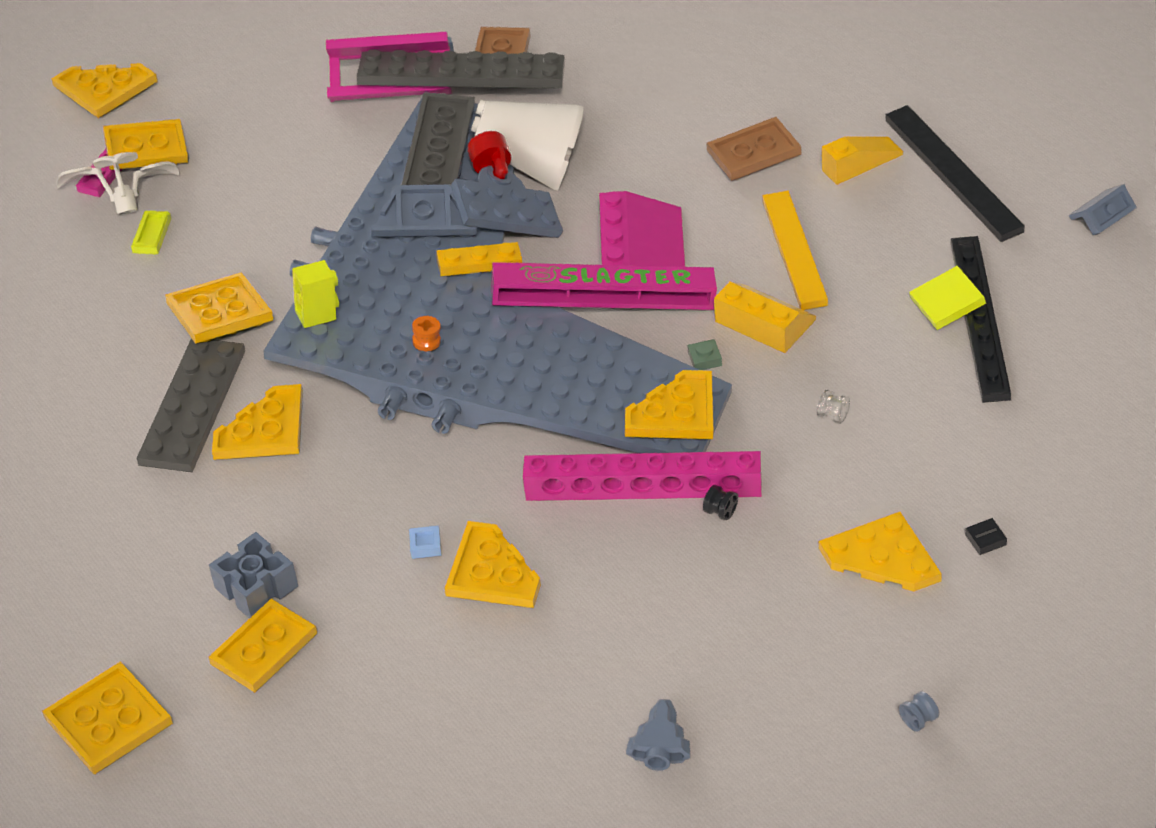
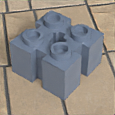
M254 532L237 544L238 552L231 555L227 551L209 564L215 589L229 601L234 598L236 607L249 619L271 598L275 597L280 600L298 587L293 563L279 551L273 554L271 544L257 532Z

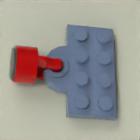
M485 131L473 137L468 144L467 150L473 168L479 174L474 181L454 179L451 185L463 224L465 226L559 238L563 229L550 193L542 190L526 189L522 181L515 174L508 171L512 156L504 135L497 131Z

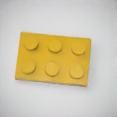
M180 119L103 126L107 156H114L124 152H136L138 158L134 161L118 164L119 169L145 167L159 162L188 163V154ZM113 165L109 166L110 170H114Z
M270 599L208 657L210 665L255 693L317 634L316 626L275 600Z

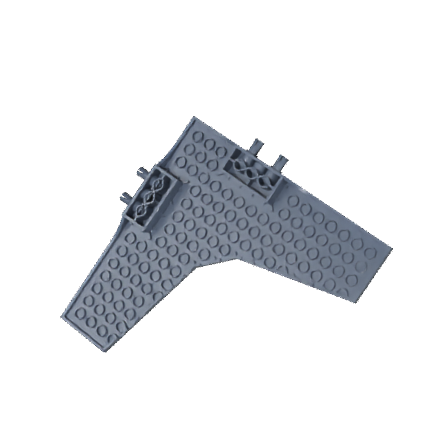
M422 98L338 232L317 226L312 230L311 243L328 246L320 261L325 260L329 269L334 270L338 278V286L335 287L339 300V307L336 308V320L304 328L295 312L293 302L263 350L264 359L325 374L355 387L370 397V402L380 404L377 411L383 419L386 418L390 411L388 420H392L398 409L435 418L432 421V428L439 433L442 426L445 425L442 429V434L449 431L452 423L478 429L479 425L484 423L508 422L533 426L636 453L706 452L711 439L625 437V408L633 402L637 405L646 399L647 393L662 383L667 385L675 380V375L682 370L699 369L559 307L492 305V271L440 276L436 250L502 244L504 241V231L477 227V235L371 237V227L373 223L376 224L380 217L381 209L389 201L395 185L402 184ZM475 103L459 176V179L474 181L479 174L474 170L467 150L469 142L475 135V132L471 131L476 116L480 117V115L476 114L477 103ZM509 164L508 171L514 174L515 167ZM294 259L290 266V276L293 277L292 268L310 263ZM432 316L439 320L441 343L437 349L425 352L413 346L412 337L414 333L412 331V323L418 317ZM712 375L713 428L715 432L732 393V384Z

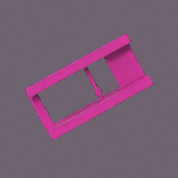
M447 31L326 40V51L329 56L330 87H327V98L331 102L336 100L423 95L425 92L452 94V87L341 86L340 60L361 59L362 52H367L368 50H379L380 52H393L395 50L419 52L427 50L431 53L450 51Z

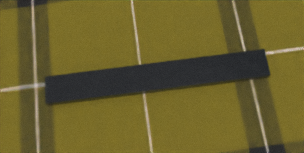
M909 105L886 114L885 121L1000 242L1024 233L1025 225Z
M979 237L951 238L954 265L962 270L986 301V304L965 315L982 403L1010 401L1011 390Z

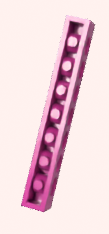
M761 451L524 455L523 483L526 501L705 498L708 490L714 484L721 486L723 491L736 492L738 497H762Z

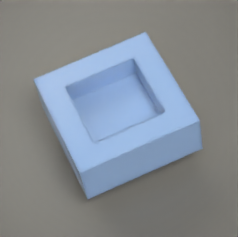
M439 525L409 529L412 559L442 556Z

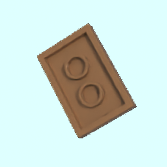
M480 27L475 51L481 53L506 52L507 54L527 52L531 36L530 28Z
M773 117L707 142V151L729 179L733 181L801 155V145L777 117Z

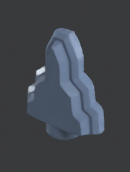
M659 699L650 710L648 721L639 726L636 736L629 738L626 754L636 761L644 762L645 766L651 770L663 771L668 769L670 764L683 763L685 760L690 759V741L684 739V728L677 724V712L671 700Z

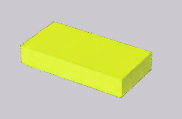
M144 211L131 245L132 253L159 254L172 219L170 212Z

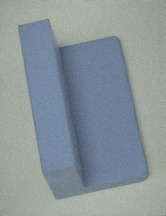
M1122 184L1103 191L1069 214L1071 220L1083 217L1091 233L1096 235L1136 209L1137 206L1125 185Z

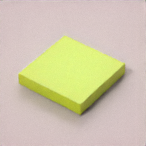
M958 266L909 292L913 302L936 330L986 304L984 296Z

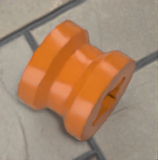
M421 316L413 321L412 331L414 334L412 342L416 349L426 352L433 351L440 346L441 337L439 333L441 326L438 319L432 316Z

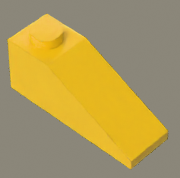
M844 136L822 146V171L838 185L902 156L903 150L889 137Z

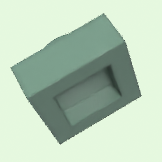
M715 339L687 345L693 367L699 370H706L722 366V357Z

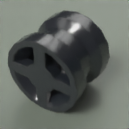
M714 484L705 496L703 510L709 514L716 513L720 519L728 520L736 510L739 499L738 494L733 491H723L721 486Z

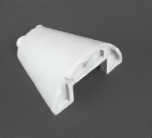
M480 99L476 114L480 115V117H475L471 131L475 132L474 137L485 131H497L503 134L512 156L510 165L558 191L569 163L571 151L577 139L584 107L576 104L485 101Z

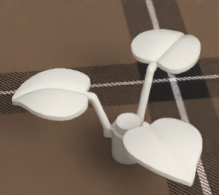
M124 152L114 156H104L95 159L93 165L96 168L82 167L64 171L58 175L56 185L57 189L70 181L96 174L109 194L111 203H115L117 215H126L138 211L135 198L138 197L137 186L139 178L160 174L179 176V170L177 165L172 162H159L142 167L140 170L133 172V186L130 189V185H123L118 164L134 161L138 158L136 152ZM114 166L118 187L114 188L115 193H113L102 175L101 168Z

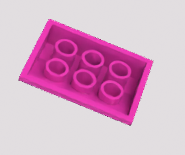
M628 191L599 193L602 265L685 267L681 207Z

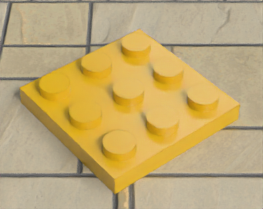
M242 272L165 294L166 304L195 344L208 342L219 336L234 334L239 330L257 327L263 323L273 321L272 310Z
M121 661L42 711L44 719L93 775L173 724L171 716Z

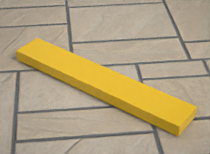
M789 190L762 195L763 205L800 309L808 310L828 306L825 289Z

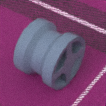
M923 691L915 694L911 702L906 701L899 706L901 718L910 729L916 732L922 730L927 721L932 722L939 717V709L936 703Z

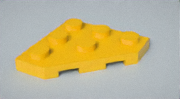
M132 63L130 68H117L116 64L96 65L95 69L82 70L81 66H71L51 78L55 88L97 118L107 114L112 109L158 82L156 73L141 63Z
M682 370L675 375V380L667 385L662 383L647 393L646 399L637 405L633 402L625 408V437L713 439L712 371Z
M302 385L272 386L265 392L263 399L256 404L251 402L235 414L236 419L226 427L221 425L215 429L212 442L213 459L299 454L303 399Z
M900 511L818 541V548L832 570L843 573L846 569L861 573V578L883 584H885L886 580L902 584V589L913 592L939 583L942 580V573Z
M468 521L444 588L445 595L447 597L534 608L541 587L539 575L528 567L524 557L512 543L510 544L505 539L502 530L497 524Z

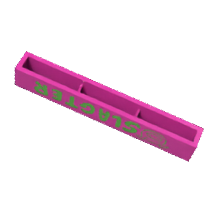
M493 262L491 293L492 305L714 310L717 284L714 267Z

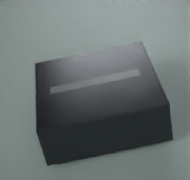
M993 518L965 529L966 537L979 555L1007 545V537Z

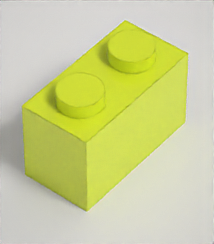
M325 260L292 268L295 312L303 327L308 328L336 320V308L339 307L338 296L335 292V287L338 286L336 272L329 269Z

